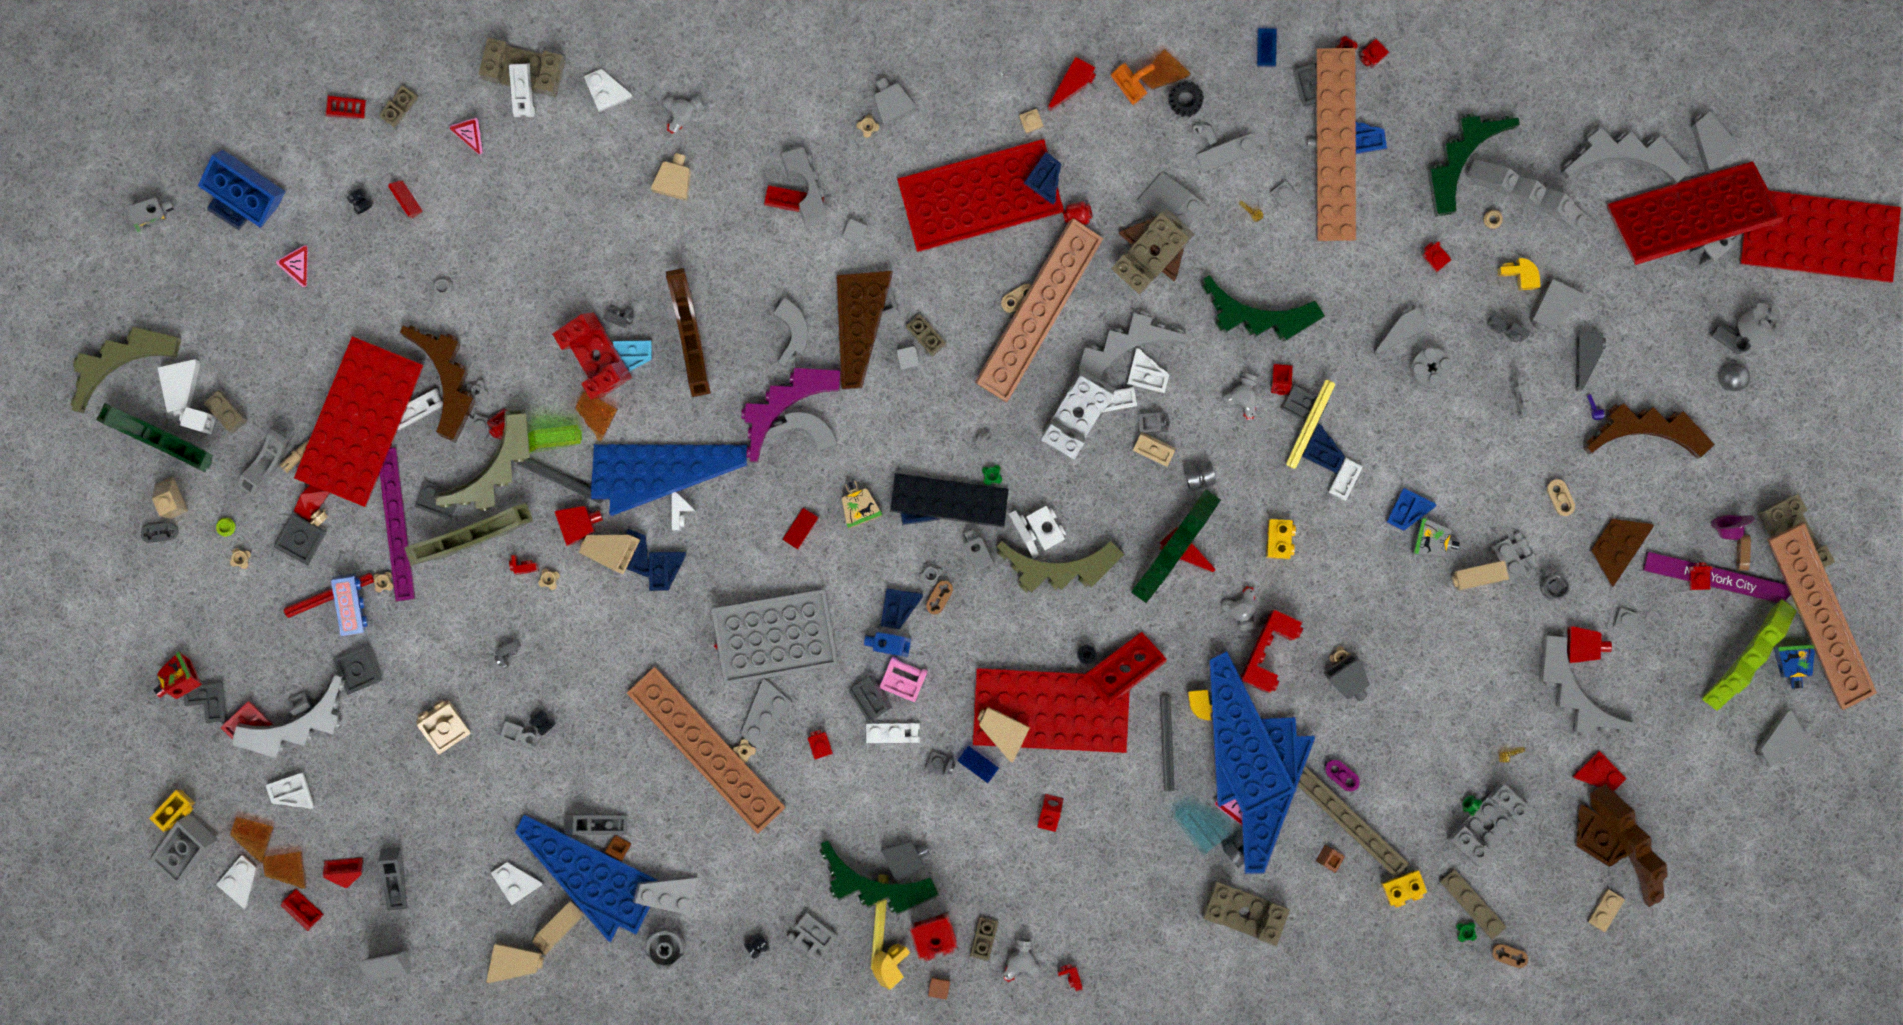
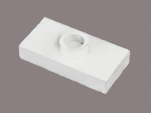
M1134 387L1115 390L1106 409L1102 410L1101 413L1136 407L1137 401Z
M1345 458L1328 493L1346 501L1363 466Z

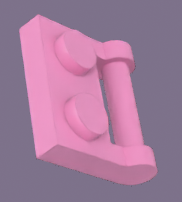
M892 656L880 688L915 702L928 670L918 669ZM896 667L919 678L917 682H914L892 671Z

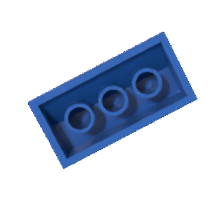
M224 150L211 156L198 184V187L260 228L278 208L286 192Z

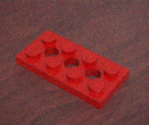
M1141 632L1083 675V679L1109 706L1165 664L1167 658ZM1141 654L1145 657V660L1137 661L1134 656ZM1122 665H1127L1130 668V671L1126 673L1122 672L1120 670V667ZM1112 676L1116 681L1110 684L1105 681V678Z

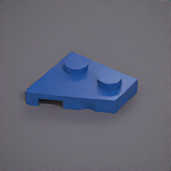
M1356 122V154L1387 149L1384 129Z
M1403 488L1386 523L1404 531L1434 509L1437 504Z

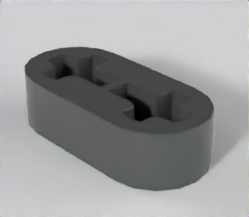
M173 523L149 525L142 529L141 538L147 543L170 541L178 536L179 530ZM168 526L174 530L170 537L168 534H162V531L168 530ZM149 529L152 532H158V535H153L151 540L149 537H146Z

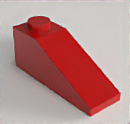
M1075 57L1053 96L1048 110H1054L1086 88L1088 83L1092 84L1097 75L1094 73L1096 67Z
M1178 527L1159 542L1161 545L1160 550L1164 548ZM1192 543L1179 559L1211 573L1216 570Z

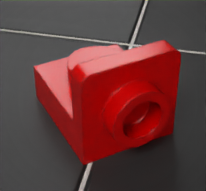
M1375 39L1359 54L1361 57L1360 61L1366 67L1370 66L1373 69L1389 54V51Z
M1439 241L1435 244L1433 242L1428 244L1423 249L1425 253L1422 255L1436 273L1452 260L1441 248Z
M1273 364L1271 393L1277 395L1290 394L1293 365Z
M502 409L487 421L490 428L489 433L495 439H502L505 411H508L506 409Z
M511 555L509 568L515 575L539 571L538 563L527 560L522 561L521 565H519L517 555Z
M1695 563V566L1689 567L1690 590H1711L1710 570H1712V566H1707V563Z
M820 729L810 733L811 737H808L807 740L810 744L814 760L833 754L826 732L822 733Z
M1070 963L1061 966V970L1057 971L1058 976L1070 973L1071 976L1067 977L1070 988L1074 987L1075 991L1083 990L1076 965L1072 966Z

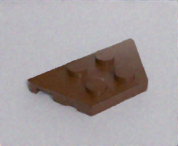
M1157 216L1119 232V235L1133 246L1149 229L1148 226ZM1157 245L1151 246V252L1154 255L1160 253V248ZM1184 247L1162 271L1172 281L1177 279Z
M1619 519L1610 520L1590 550L1597 560L1600 569L1608 579L1610 586H1615L1655 525Z
M1580 804L1575 846L1608 867L1628 856L1627 852L1609 825L1600 815Z

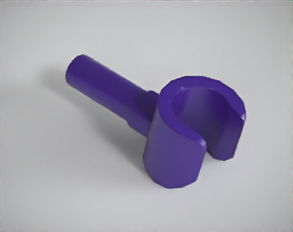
M1587 395L1592 409V419L1602 420L1604 418V410L1597 409L1592 395Z

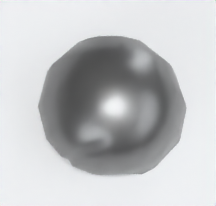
M1726 364L1720 369L1718 374L1719 383L1725 390L1741 391L1750 382V372L1743 364Z

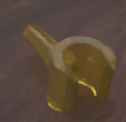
M1243 201L1239 203L1250 214L1253 221L1258 222L1264 218V214L1259 208L1253 211Z
M1525 748L1500 752L1499 762H1511L1510 756L1525 752Z

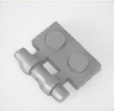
M1520 377L1510 381L1519 418H1525L1534 414L1532 408L1534 405L1533 401H1530L1529 386L1526 384L1525 378Z
M1521 532L1514 535L1517 543L1512 545L1508 538L1491 547L1498 562L1505 560L1509 581L1526 573L1524 565L1529 563L1531 569L1538 567L1535 560L1536 556L1534 553H1531L1527 545L1528 541L1526 538H1523ZM1518 548H1521L1525 556L1521 560L1516 552Z
M807 912L795 927L801 933L797 937L791 932L787 939L792 942L795 948L798 947L804 951L809 959L812 958L817 962L821 955L816 950L820 947L823 951H826L837 935ZM805 936L814 943L812 947L802 941Z

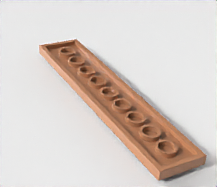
M1355 48L1316 49L1317 241H1356Z
M1073 218L1068 222L974 383L1004 402H1008L1103 240L1101 236Z
M1801 522L1767 539L1839 708L1845 710L1877 693L1805 523Z
M656 667L627 692L630 698L757 834L786 808Z

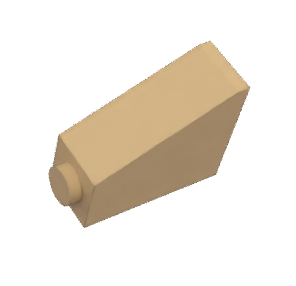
M173 476L155 484L152 500L160 517L172 519L188 511Z
M587 535L580 545L579 553L618 573L624 574L640 539L630 535Z
M1505 560L1455 571L1454 576H1452L1453 586L1457 587L1458 590L1509 579Z
M987 707L986 710L982 709L978 720H980L979 726L1005 757L1013 763L1030 727L990 707Z
M570 901L537 934L532 943L547 955L584 914L575 903L573 904Z
M501 943L494 944L486 982L493 983L538 972L539 969H542L544 957H541L542 952Z

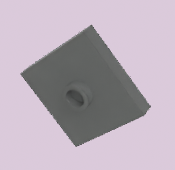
M292 513L274 548L305 565H309L327 532Z
M369 645L333 659L338 673L343 674L342 680H345L344 688L347 695L382 681Z

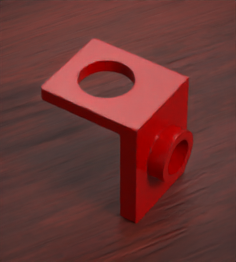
M1045 794L1037 828L1056 832L1064 798ZM1054 800L1058 805L1051 806L1048 801Z

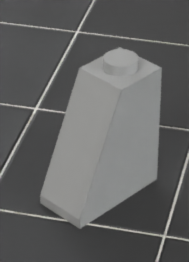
M1710 111L1706 115L1701 113L1694 119L1695 124L1691 127L1706 173L1712 171L1740 146Z
M1552 279L1549 281L1530 322L1534 324V328L1540 331L1549 330L1581 304L1588 295Z
M1786 710L1781 714L1757 748L1759 753L1757 757L1762 765L1765 764L1767 767H1771L1811 744L1792 710Z

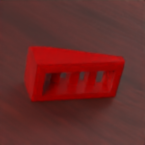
M327 95L325 116L365 119L366 100ZM333 102H336V111H332ZM340 103H344L343 112H340ZM348 103H352L351 113H348ZM356 104H360L359 114L355 113Z

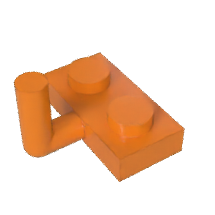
M1124 63L1111 74V77L1131 104L1135 105L1147 94L1138 80L1153 71L1155 66L1150 63L1133 74L1126 63Z

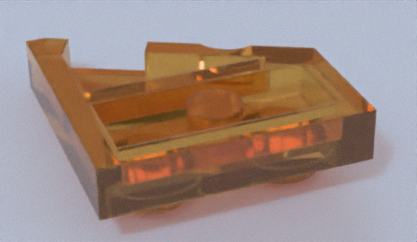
M1164 49L1151 62L1155 69L1144 75L1140 80L1151 90L1188 78L1191 73Z
M586 391L583 392L575 407L580 416L584 418L587 426L594 432L597 440L601 442L618 408L599 398L590 400Z
M236 817L230 836L259 863H263L274 827Z
M302 851L262 857L265 877L276 879L301 889L307 888Z

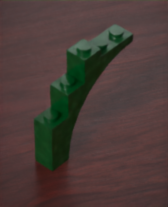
M1474 114L1463 115V118L1458 121L1461 141L1459 142V139L1448 140V143L1443 146L1446 167H1444V164L1434 165L1428 171L1435 217L1451 215L1456 212L1457 183L1462 168L1470 154L1490 137L1517 128L1520 125L1519 117L1513 118L1512 115L1504 116L1502 120L1498 121L1490 118L1483 120V123H1481L1480 116H1474Z
M1210 275L1202 280L1203 284L1201 287L1206 295L1210 294L1213 299L1211 301L1216 311L1220 310L1221 312L1215 317L1217 320L1215 324L1219 331L1223 330L1225 334L1245 322L1246 325L1244 327L1250 336L1253 334L1254 338L1275 326L1274 333L1279 340L1283 339L1286 342L1325 317L1315 300L1302 307L1290 310H1260L1246 306L1231 298L1218 287Z
M104 403L96 419L100 423L165 452L202 472H206L207 468L211 466L213 457L211 453L109 404Z
M1205 489L1167 544L1133 588L1132 594L1145 603L1149 601L1206 524L1221 499Z
M828 840L821 843V855L824 860L828 859L831 865L828 867L831 876H836L837 878L830 882L832 887L829 890L833 898L837 897L839 901L860 891L861 894L858 897L863 906L866 905L870 908L889 899L890 902L887 904L891 913L895 912L896 915H901L940 896L931 877L907 884H885L861 876L840 859Z

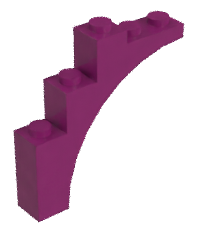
M794 368V373L790 372V384H793V387L770 386V390H766V402H769V405L746 403V407L742 408L741 419H745V424H752V427L748 428V439H751V446H747V458H750V462L759 463L760 451L765 436L773 422L784 410L810 395L840 391L841 372L839 370Z

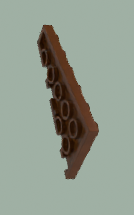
M893 271L837 275L841 388L843 390L862 389Z

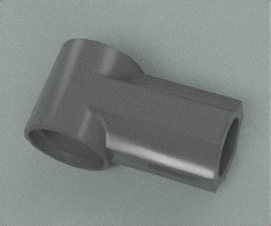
M1721 322L1712 332V338L1730 348L1735 354L1744 353L1751 347L1748 343L1750 340L1746 336L1743 338L1742 335ZM1738 340L1742 341L1744 344V348L1742 350L1739 349L1736 345Z

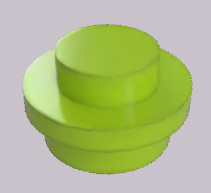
M221 518L216 524V531L221 536L228 537L235 532L236 525L230 518Z

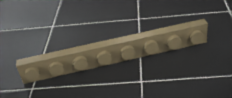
M1304 767L1298 787L1396 878L1409 863L1309 769Z

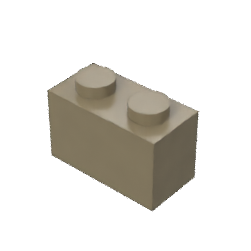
M216 391L204 402V405L231 433H235L248 421L223 392Z

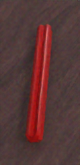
M372 573L358 577L361 580V587L374 583ZM331 588L284 608L286 617L290 618L333 600V590Z

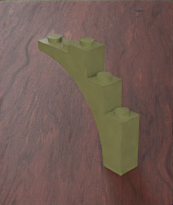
M133 327L127 336L128 345L105 340V344L103 343L100 349L101 358L78 353V357L74 359L73 367L75 368L74 372L80 373L81 376L77 378L76 395L71 400L72 411L84 414L89 399L97 386L118 367L132 360L148 356L177 358L182 339Z
M524 409L505 411L502 439L489 464L467 483L449 491L434 493L436 505L450 507L452 506L451 504L469 505L471 502H474L475 508L481 511L490 510L491 507H495L493 484H496V486H507L508 483H512L511 460L523 462L525 459L530 458L527 419Z
M527 503L513 506L453 532L409 545L404 549L411 566L431 560L435 561L449 557L461 550L475 547L492 538L506 535L532 522L533 519Z
M1003 541L996 546L999 549L997 554L1003 560L1008 558L1012 562L1010 567L1017 574L1020 571L1023 573L1018 579L1020 581L1018 585L1026 593L1028 591L1032 593L1047 577L1050 579L1048 583L1055 590L1058 588L1062 590L1077 574L1080 576L1078 580L1083 586L1087 587L1089 585L1092 588L1124 556L1111 541L1102 549L1086 558L1066 563H1047L1027 558L1012 550Z

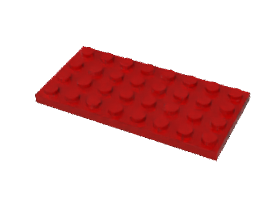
M1041 139L898 178L899 189L917 253L1062 214L1064 209L1058 187L1055 197L1056 202L1052 205L1023 184L1045 152L1048 153L1045 140Z
M1753 161L1607 204L1611 218L1635 265L1783 221V216Z
M1769 191L1783 216V221L1743 233L1740 255L1741 265L1893 283L1901 207Z
M352 336L294 479L367 507L424 365Z
M977 668L973 745L996 746L979 726L980 720H978L982 709L986 710L987 707H990L1030 727L1020 748L1127 753L1130 690L1107 706L1083 679V675L1086 673ZM1112 676L1105 678V681L1110 684L1116 681Z

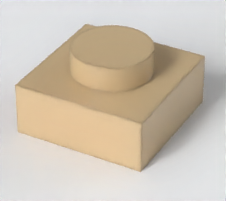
M1037 109L1019 115L1026 134L1044 127Z

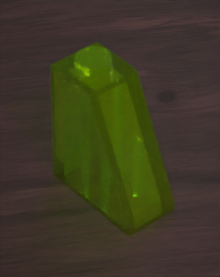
M578 425L533 430L528 433L529 454L577 446L581 444L582 432Z

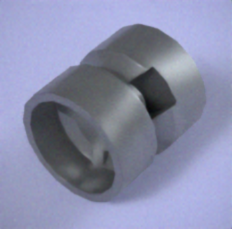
M1210 460L1199 463L1198 467L1195 465L1184 467V474L1190 491L1200 489L1201 485L1207 487L1216 484V477Z
M1554 574L1542 580L1540 590L1545 598L1556 600L1564 598L1568 594L1570 584L1565 576Z
M1243 832L1235 838V843H1229L1222 849L1238 868L1244 864V852L1242 853L1238 849L1241 845L1244 847Z

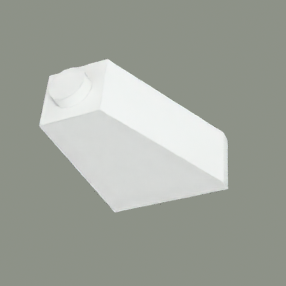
M194 359L158 367L167 413L180 416L186 407L191 408L200 368L198 360Z

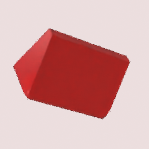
M403 181L388 184L389 189L410 219L422 213L423 210Z
M803 508L782 540L799 550L819 520V517Z
M297 889L288 895L280 905L307 931L324 915Z

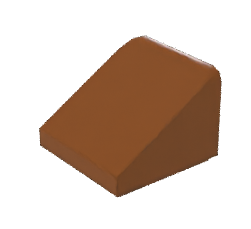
M614 835L605 854L622 862L632 844Z
M1324 845L1316 862L1336 873L1345 856Z
M931 977L928 996L947 1000L950 980Z

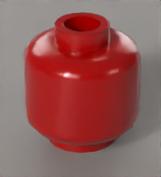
M1078 201L1068 204L1066 212H1063L1066 223L1073 218L1081 224L1087 225L1090 223V219L1093 218L1090 204Z

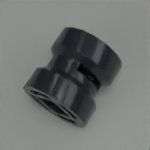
M363 188L357 189L347 196L348 202L353 204V210L357 215L364 213L373 206L372 202L366 198Z
M1084 645L1077 652V658L1083 664H1091L1097 657L1096 650L1091 645Z
M543 709L529 721L532 726L538 728V733L541 736L546 734L556 724L552 719H548L547 713Z
M758 933L752 941L748 940L744 943L746 950L753 959L759 957L761 952H766L770 949L761 933Z

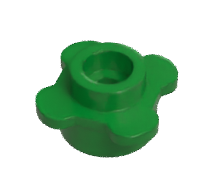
M995 465L994 467H984L982 469V473L985 476V485L989 486L991 483L1000 484L1002 482L1000 466Z
M1474 795L1467 796L1462 803L1463 811L1469 812L1471 816L1475 815L1482 805V800L1476 799Z
M1473 922L1457 924L1456 929L1459 932L1458 940L1460 942L1476 940L1477 935L1474 929L1476 926Z

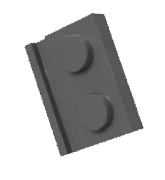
M1294 385L1281 410L1305 422L1317 396ZM1327 402V404H1326V406H1325V408H1324V410H1323L1321 416L1323 415V413H1324V411H1325L1327 405L1329 404L1328 402Z
M423 481L414 507L451 520L457 503L451 504L452 506L450 507L436 505L434 493L449 491V489Z
M872 675L848 690L868 723L892 708Z

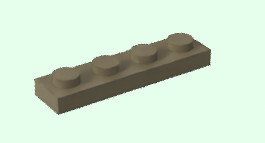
M1455 869L1440 881L1491 940L1506 928L1503 922Z

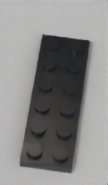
M895 473L890 512L1004 528L1009 489Z

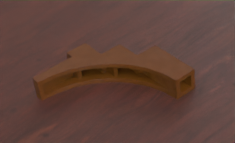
M680 268L666 271V279L677 320L692 397L711 394L695 304L685 269Z
M411 325L409 327L402 326L400 334L427 353L440 376L443 388V408L436 433L456 443L475 404L472 394L463 390L460 393L468 375L465 366L457 362L454 365L452 364L461 345L457 338L450 334H447V336L441 334L437 341V337L429 333L423 335L419 333L420 330Z
M1622 403L1619 406L1615 404L1608 410L1610 414L1606 418L1611 424L1607 422L1599 429L1601 433L1597 437L1594 435L1585 442L1587 446L1584 450L1591 454L1605 443L1616 438L1644 434L1673 441L1698 459L1715 444L1684 411L1674 412L1668 418L1669 422H1667L1654 407L1650 409L1644 408L1638 414L1640 417L1638 419Z
M1605 784L1590 793L1591 807L1603 818L1621 842L1638 876L1644 903L1651 907L1664 899L1663 880L1668 877L1667 863L1652 851L1651 837L1636 824L1635 810Z

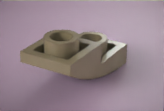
M402 85L392 101H388L379 117L392 127H396L419 96L405 85Z
M920 314L905 326L932 357L947 345Z
M983 917L979 918L970 957L989 962L998 921Z

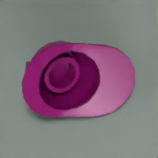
M1725 515L1713 519L1711 526L1716 528L1718 535L1722 539L1738 540L1744 535V526L1752 523L1755 517L1751 515Z

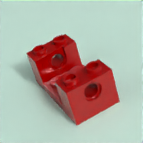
M594 312L581 314L552 333L561 350L571 349L587 375L588 379L581 384L590 400L602 398L632 379L631 374ZM595 350H598L601 354L599 360H595L593 357Z
M1271 610L1240 677L1242 682L1265 693L1275 691L1279 684V680H1277L1279 675L1257 665L1262 664L1265 659L1266 653L1264 650L1266 646L1271 645L1274 639L1272 632L1292 641L1300 637L1303 631V627H1301L1303 622L1279 611Z
M948 912L911 923L910 931L919 959L923 958L924 961L936 958L935 954L942 952L943 955L953 953L954 948H957V940ZM938 938L941 942L933 944L930 940Z

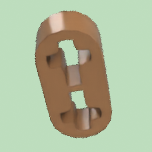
M1744 534L1742 538L1737 540L1736 567L1740 571H1748L1750 567L1751 537L1749 534Z
M941 581L936 585L926 604L930 614L937 615L942 612L953 592L951 583ZM947 584L950 591L949 593H944L941 598L939 596L941 592L939 586ZM937 598L941 599L938 603L940 609L931 611L930 603H935Z
M1496 944L1492 948V957L1499 962L1516 968H1523L1528 963L1527 954L1521 950L1504 944ZM1503 947V951L1508 953V957L1501 955L1498 958L1496 950H1500ZM1519 954H1522L1521 957L1524 961L1519 962V964H1516V960L1511 959L1512 955L1519 956Z

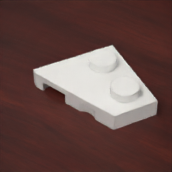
M602 69L584 76L599 112L633 98L630 92Z
M1136 348L1127 384L1164 394L1169 374L1140 349Z
M1016 510L1009 513L1032 558L1040 556L1034 544L1036 537L1031 529L1027 531L1025 526L1028 524L1024 516H1019Z
M304 772L266 785L272 804L308 809L315 808Z
M241 855L216 885L243 909H246L257 867L244 855Z
M509 862L491 872L511 905L543 885L540 880L516 868V866Z

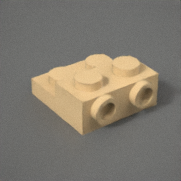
M443 699L439 700L434 704V709L429 712L427 710L421 712L416 720L417 727L438 755L471 734L469 728L448 699L446 701H443Z

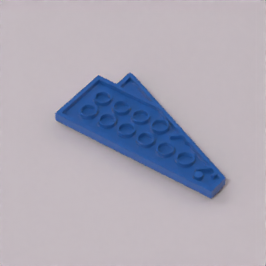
M594 444L591 499H610V516L619 514L747 466V445Z
M1225 652L1209 660L1217 805L1221 807L1236 800L1245 817L1296 792V789L1228 652Z
M1296 717L1261 719L1295 789H1297L1315 741V736H1297ZM1295 792L1245 817L1242 814L1245 874L1265 873Z
M524 815L515 831L516 835L603 937L611 943L619 927L637 935L650 909V906L633 902L637 885L642 882L659 880Z

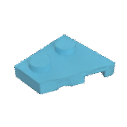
M652 340L613 341V346L628 371L652 360Z

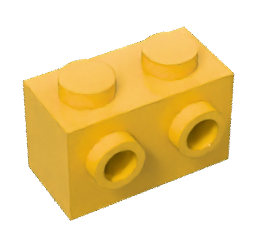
M1268 520L1266 558L1291 559V555L1294 556L1295 544L1291 543L1292 536H1295L1296 525H1293V520Z
M175 790L149 819L163 832L170 831L177 821L192 812V806L195 802L183 790Z
M1419 870L1411 871L1381 883L1388 904L1390 906L1394 905L1395 908L1405 905L1406 900H1419L1424 897L1423 894L1427 893Z

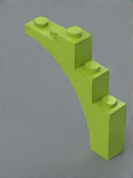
M1783 599L1771 608L1748 646L1727 672L1703 696L1702 700L1718 711L1735 694H1739L1751 683L1756 670L1768 660L1774 646L1786 636L1797 610Z

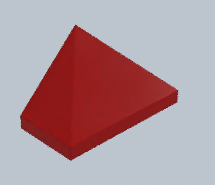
M310 485L300 494L293 512L310 522L312 520L310 516L321 507L330 493Z
M363 858L324 861L323 878L343 888H348L362 875Z

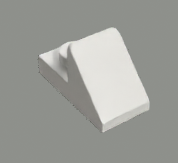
M677 492L672 493V531H681V527L685 526V517L681 515V512H696V510Z

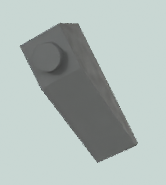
M1579 332L1576 335V391L1584 389L1603 353V349L1606 348V338H1603V333Z
M565 814L564 834L627 835V815Z
M400 847L381 849L378 863L388 911L407 909Z

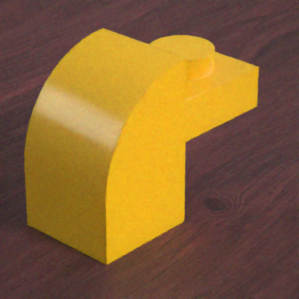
M1519 258L1516 260V266H1514V263L1502 264L1503 267L1498 268V277L1517 276L1518 291L1537 290L1540 288L1538 268L1528 259Z
M1208 690L1187 692L1188 703L1192 713L1199 719L1210 721L1212 705H1209Z
M896 944L891 946L887 953L880 950L876 953L872 962V971L882 987L891 990L904 978L896 965L910 954L907 947Z

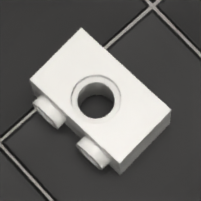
M186 407L185 411L181 412L179 421L183 427L211 435L216 417Z
M1047 506L1026 517L1044 551L1064 541V535H1066L1062 525L1057 526L1054 520L1057 517L1053 509H1048ZM1045 522H1049L1053 527L1049 533H1045L1041 528Z

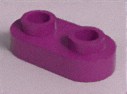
M1331 760L1326 764V775L1343 790L1352 792L1359 787V777L1341 761ZM1332 766H1337L1338 771L1336 773L1331 771ZM1348 778H1351L1353 780V783L1350 786L1346 784V780Z

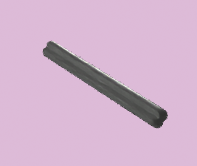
M527 458L523 462H517V465L591 499L590 486L531 458ZM591 499L597 503L604 501V499Z
M1161 696L1164 790L1171 792L1175 790L1171 697Z

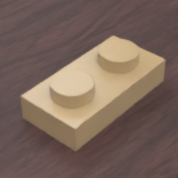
M1141 432L1133 451L1168 467L1176 448Z
M1607 889L1589 918L1588 923L1606 932L1625 899Z

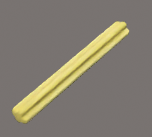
M1330 380L1324 381L1287 459V466L1294 469L1297 467L1335 387L1334 382Z
M880 874L878 882L888 884L889 876ZM887 900L876 905L871 970L876 953L879 950L883 952Z

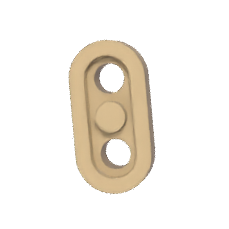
M1024 284L1005 295L1001 301L1002 309L1007 313H1015L1025 297L1024 291L1029 290L1031 284ZM1013 300L1015 304L1008 306L1007 302Z
M1559 479L1549 482L1547 494L1555 511L1560 516L1571 515L1575 510V503L1567 485ZM1554 486L1559 487L1558 493L1553 491ZM1563 503L1567 505L1566 510H1562L1561 505Z

